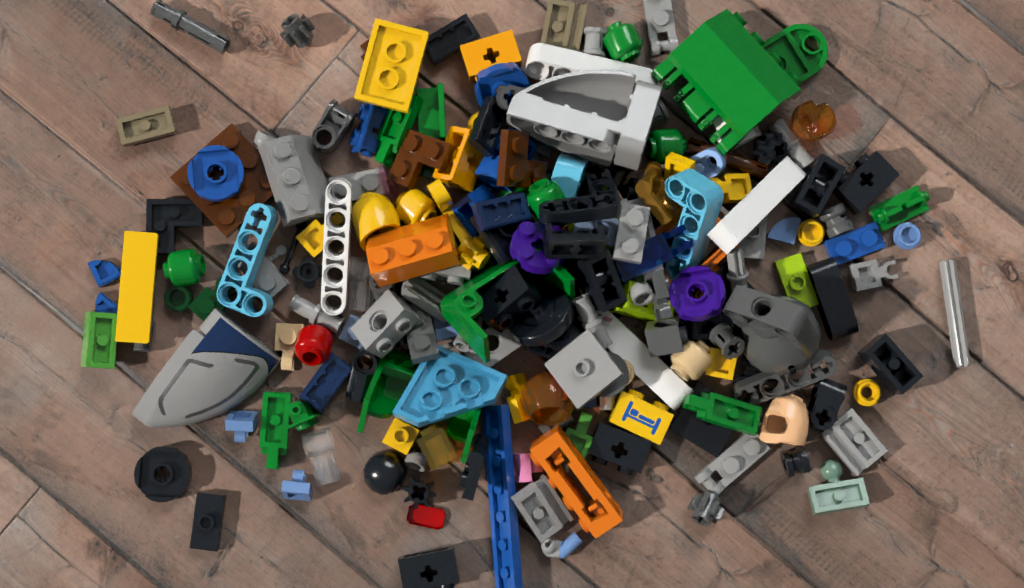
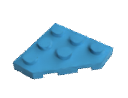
M438 345L441 358L420 363L394 408L393 416L419 428L494 404L508 380L507 375Z

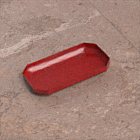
M414 504L409 506L406 519L409 524L438 530L443 527L446 514L443 509L426 507L419 504L417 509H414Z

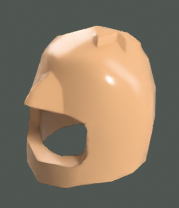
M791 394L790 396L776 397L772 400L764 415L759 439L769 444L786 443L804 446L808 435L809 416L803 399Z

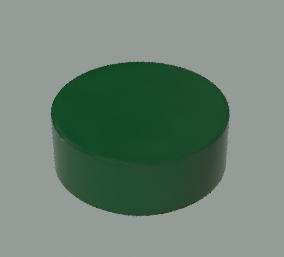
M173 285L166 290L164 295L166 306L175 312L187 311L189 309L188 306L194 300L192 291L186 286L178 287Z

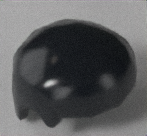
M389 449L376 452L367 461L363 470L366 485L371 491L380 495L394 493L407 476V467L404 465L405 460L399 453Z

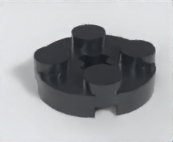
M170 446L152 448L138 460L135 466V484L149 500L168 502L176 499L186 492L191 483L192 467L188 456ZM162 466L167 467V471L170 472V477H167L165 482H162L161 477L156 475L157 471L162 470Z

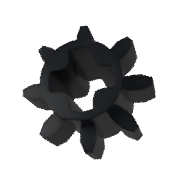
M763 131V135L756 138L753 144V154L760 156L758 159L759 163L778 165V161H781L786 156L788 150L787 142L781 140L782 133Z
M422 474L418 481H415L412 476L409 477L412 485L410 487H402V490L408 492V497L405 498L404 502L410 500L415 502L414 509H417L419 503L422 502L426 507H429L430 504L427 498L436 497L437 495L430 490V487L435 482H425L424 474ZM414 485H417L419 488L423 486L426 488L424 492L425 498L422 499L420 496L415 497L413 495L415 491Z

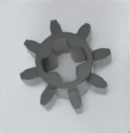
M292 14L281 24V28L284 31L279 35L290 48L294 45L297 48L305 47L314 37L311 31L315 27L304 14L301 17L297 14Z
M704 491L701 495L697 493L695 497H692L688 509L693 511L691 515L692 520L702 526H710L711 523L716 524L717 521L721 520L725 511L724 508L719 507L721 499L711 492Z

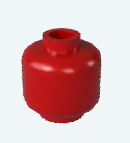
M315 324L303 327L298 333L295 344L296 356L309 366L325 363L330 357L333 345L331 332L327 328Z

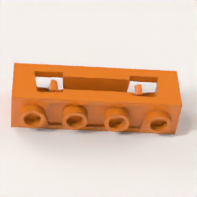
M559 424L532 441L530 447L532 461L537 467H543L547 473L546 477L552 488L560 490L563 495L562 500L570 511L574 510L579 516V524L586 533L591 532L596 539L623 521V510ZM565 455L569 459L568 466L593 498L589 501V507L585 504V497L561 466V463L565 461Z

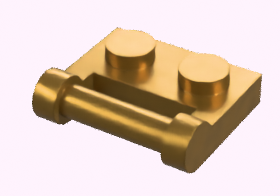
M650 162L645 168L644 177L637 182L635 191L645 205L651 207L650 211L664 226L672 220L679 204L668 197L665 192L664 185L666 180L661 174L662 166L658 162Z

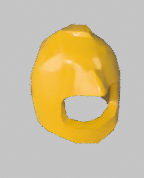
M363 193L352 207V222L360 247L364 251H366L367 240L365 239L372 232L378 230L379 233L401 227L399 215L394 205L386 196L379 193Z

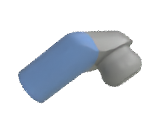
M573 532L564 541L546 539L542 542L541 549L548 557L564 559L579 547L583 541Z

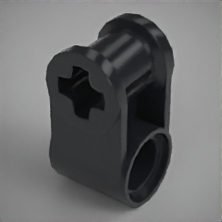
M828 378L814 384L807 408L809 428L812 430H827L834 425L847 392V385ZM816 413H821L825 421L819 422V419L815 418Z

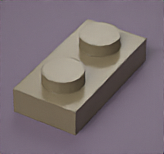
M169 105L115 119L121 144L124 147L177 133L172 109Z

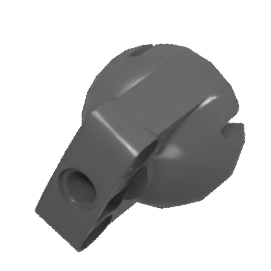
M741 285L734 287L723 312L731 318L739 330V337L745 342L743 353L750 364L764 373L775 375L790 374L789 366L794 365L797 370L808 365L816 355L821 339L820 325L810 307L793 297L772 296Z

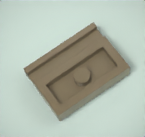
M548 0L540 43L579 52L588 5H579L575 2L564 0Z

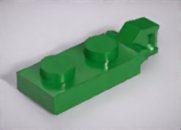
M413 95L408 114L391 109L388 110L376 138L379 141V150L374 159L381 165L392 167L407 130H411L424 99Z
M263 391L259 447H261V454H267L266 469H280L281 455H287L290 429L287 426L290 425L291 421L288 407L292 403L293 393Z
M702 392L700 397L689 394L685 396L682 407L697 412L696 417L703 421L752 436L757 435L762 407L713 392Z

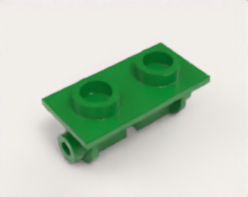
M918 185L868 209L881 233L929 210L926 202L930 198L926 191L921 192Z
M305 401L292 402L288 407V413L293 424L287 427L288 429L296 427L297 431L307 429L316 425L315 419L322 415L314 414L311 406Z

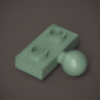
M833 459L823 462L820 468L822 477L829 481V483L809 486L807 488L813 516L865 508L870 505L863 477L840 481L839 478L842 476L843 468L838 461Z

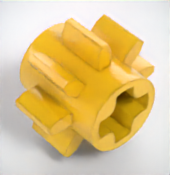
M480 235L478 237L475 236L473 239L468 236L457 250L461 258L460 265L467 270L474 269L475 267L480 270L485 266L492 254Z

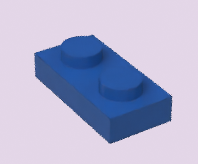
M876 221L823 242L828 257H833L837 265L886 247Z

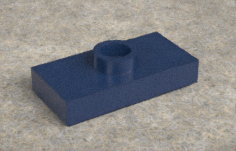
M524 192L475 202L471 205L479 232L515 225L533 219Z
M331 352L329 359L321 365L299 397L322 413L349 377L353 367Z

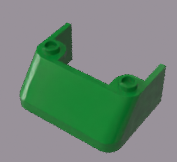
M536 248L535 250L542 251L543 248ZM513 258L501 266L495 263L444 296L440 303L442 316L485 363L490 361L488 335L473 320L484 308L483 299L479 294L514 264L521 268V263L516 258L515 260ZM562 265L553 268V272L548 274H539L550 287L564 291L572 305H575L572 302L575 299V278Z
M391 350L380 359L364 397L357 432L363 433L369 416L379 419L393 416L394 408L420 363L413 365L410 354ZM482 407L441 420L449 423L447 433L452 439L465 443L460 462L466 463Z

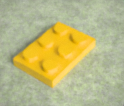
M375 18L354 99L408 114L429 39V32Z

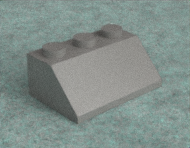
M291 134L264 141L259 148V153L283 226L288 227L324 217L325 194L328 185L312 137Z

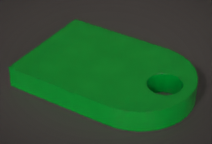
M807 24L791 25L765 40V44L762 46L768 54L772 51L775 52L784 63L780 67L787 74L792 71L801 82L814 76L824 66L828 57V45L825 37L818 29ZM808 38L815 39L818 43V50H807L805 40Z

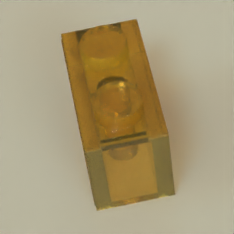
M434 424L420 432L422 437L417 440V443L432 471L459 456L445 426L438 428L437 424Z

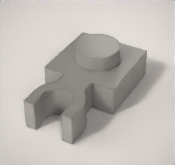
M877 259L847 265L852 291L856 292L882 286L881 278L884 280L899 278L898 274L889 275L887 272L889 265L896 264L895 260L883 262L879 266Z

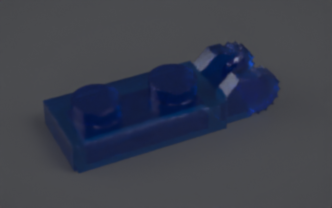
M684 224L664 234L662 232L645 240L641 264L613 260L623 282L675 258L674 255L693 247L694 244L690 240L679 244L678 247L671 250L667 239L673 236L676 237L686 230Z

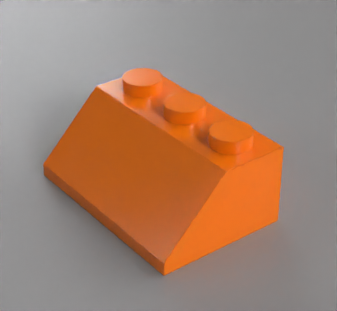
M448 213L368 237L366 254L370 275L379 287L460 265Z

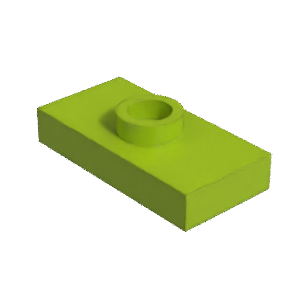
M801 253L773 262L785 296L796 298L809 307L819 305Z

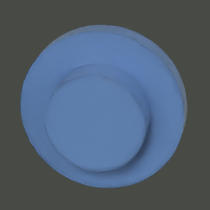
M910 222L898 225L893 232L894 243L904 250L915 248L921 240L920 229Z

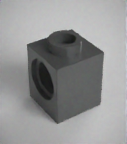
M679 316L649 321L646 324L645 336L650 357L684 352V342L689 341L687 325H682Z

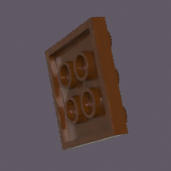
M232 123L205 147L212 145L224 146L241 159L245 178L241 190L236 196L221 202H212L200 198L191 187L187 176V169L191 159L170 177L226 238H229L242 226L246 213L253 204H267L274 197L259 151ZM214 167L213 172L209 173L208 176L210 179L213 177L214 180H219L220 176L224 175V170L220 171V167Z

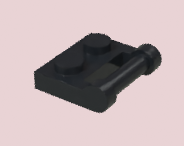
M483 433L476 434L472 440L473 449L468 453L459 487L464 488L462 498L473 501L489 445V438Z

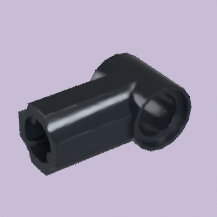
M363 346L353 358V368L345 396L351 401L358 403L364 401V397L381 359L365 350ZM361 355L370 356L373 359V364L367 365L363 363Z

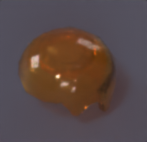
M812 100L798 105L793 110L791 116L794 133L808 142H817L834 131L837 124L836 115L827 103L815 104Z

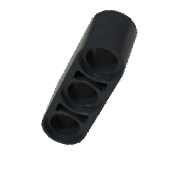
M830 257L806 265L819 302L817 308L828 338L834 341L858 333V323L835 259Z

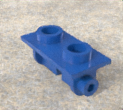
M368 103L361 105L358 112V119H360L358 128L353 130L349 140V144L352 145L351 153L362 150L361 155L371 158L372 154L376 153L379 142L376 140L378 134L373 133L372 130L373 128L380 130L388 112L386 111L387 108Z

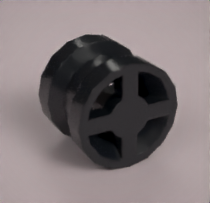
M798 446L794 451L790 452L787 450L780 451L781 463L788 478L794 477L798 472L809 473L811 471L809 459L803 446Z

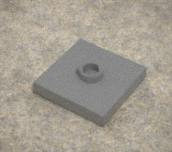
M590 329L583 332L544 364L577 409L584 407L624 375Z

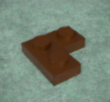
M408 129L387 180L413 190L424 165L446 172L456 147L450 143Z
M501 129L496 186L529 188L538 180L546 178L547 161L527 160L530 132Z

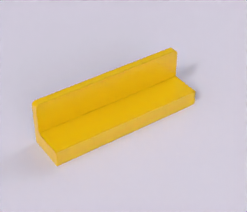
M124 231L115 335L116 342L145 344L150 342L159 241L157 233Z

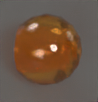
M550 371L532 376L522 390L521 402L524 412L536 424L550 426L563 423L575 409V405Z

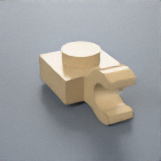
M276 323L274 350L283 351L281 357V370L283 371L295 370V344L299 331L305 327L304 324Z

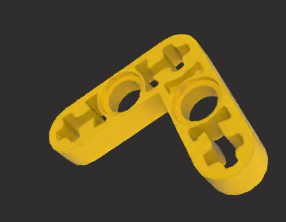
M440 179L427 185L429 193L443 215L449 214L452 230L458 237L459 242L462 243L468 236L472 238L451 210V207L454 206L452 198Z

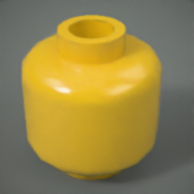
M418 189L409 190L408 192L404 191L396 199V211L399 219L407 225L430 219L437 215L435 201Z

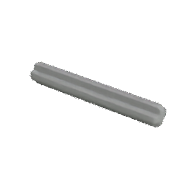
M953 259L943 260L939 263L953 363L957 368L970 366L971 362L956 261Z

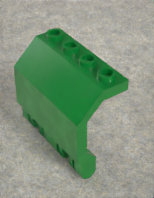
M728 9L705 21L651 73L659 84L662 83L664 90L672 88L683 76L689 83L675 94L673 100L676 103H680L685 99L679 106L695 124L701 121L698 125L701 131L709 128L719 117L724 120L726 124L710 138L713 144L721 140L716 147L724 156L742 142L757 125L790 98L795 100L802 94V90L799 87L802 82L792 71L787 74L780 67L784 63L773 51L768 54L762 47L765 44L763 39L755 31L750 34L744 27L747 22L737 11L732 14Z

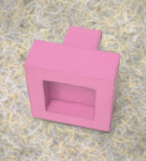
M530 453L513 454L515 482H532V473L543 472L542 466L537 467L531 460Z

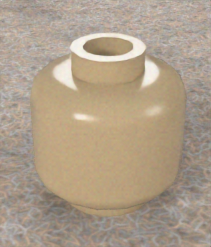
M701 340L684 342V352L673 353L670 356L672 363L670 368L685 381L689 379L698 380L712 363L711 356L708 354L710 348Z

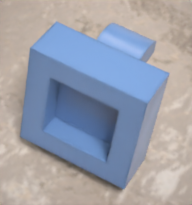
M230 410L225 419V430L235 431V442H246L249 432H253L258 423V411Z
M294 469L292 481L283 480L281 493L284 499L312 501L313 489L311 483H306L305 470Z

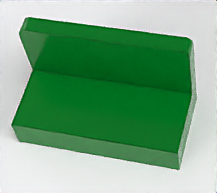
M438 83V88H418L417 96L424 99L418 112L419 133L445 142L447 135L444 84Z

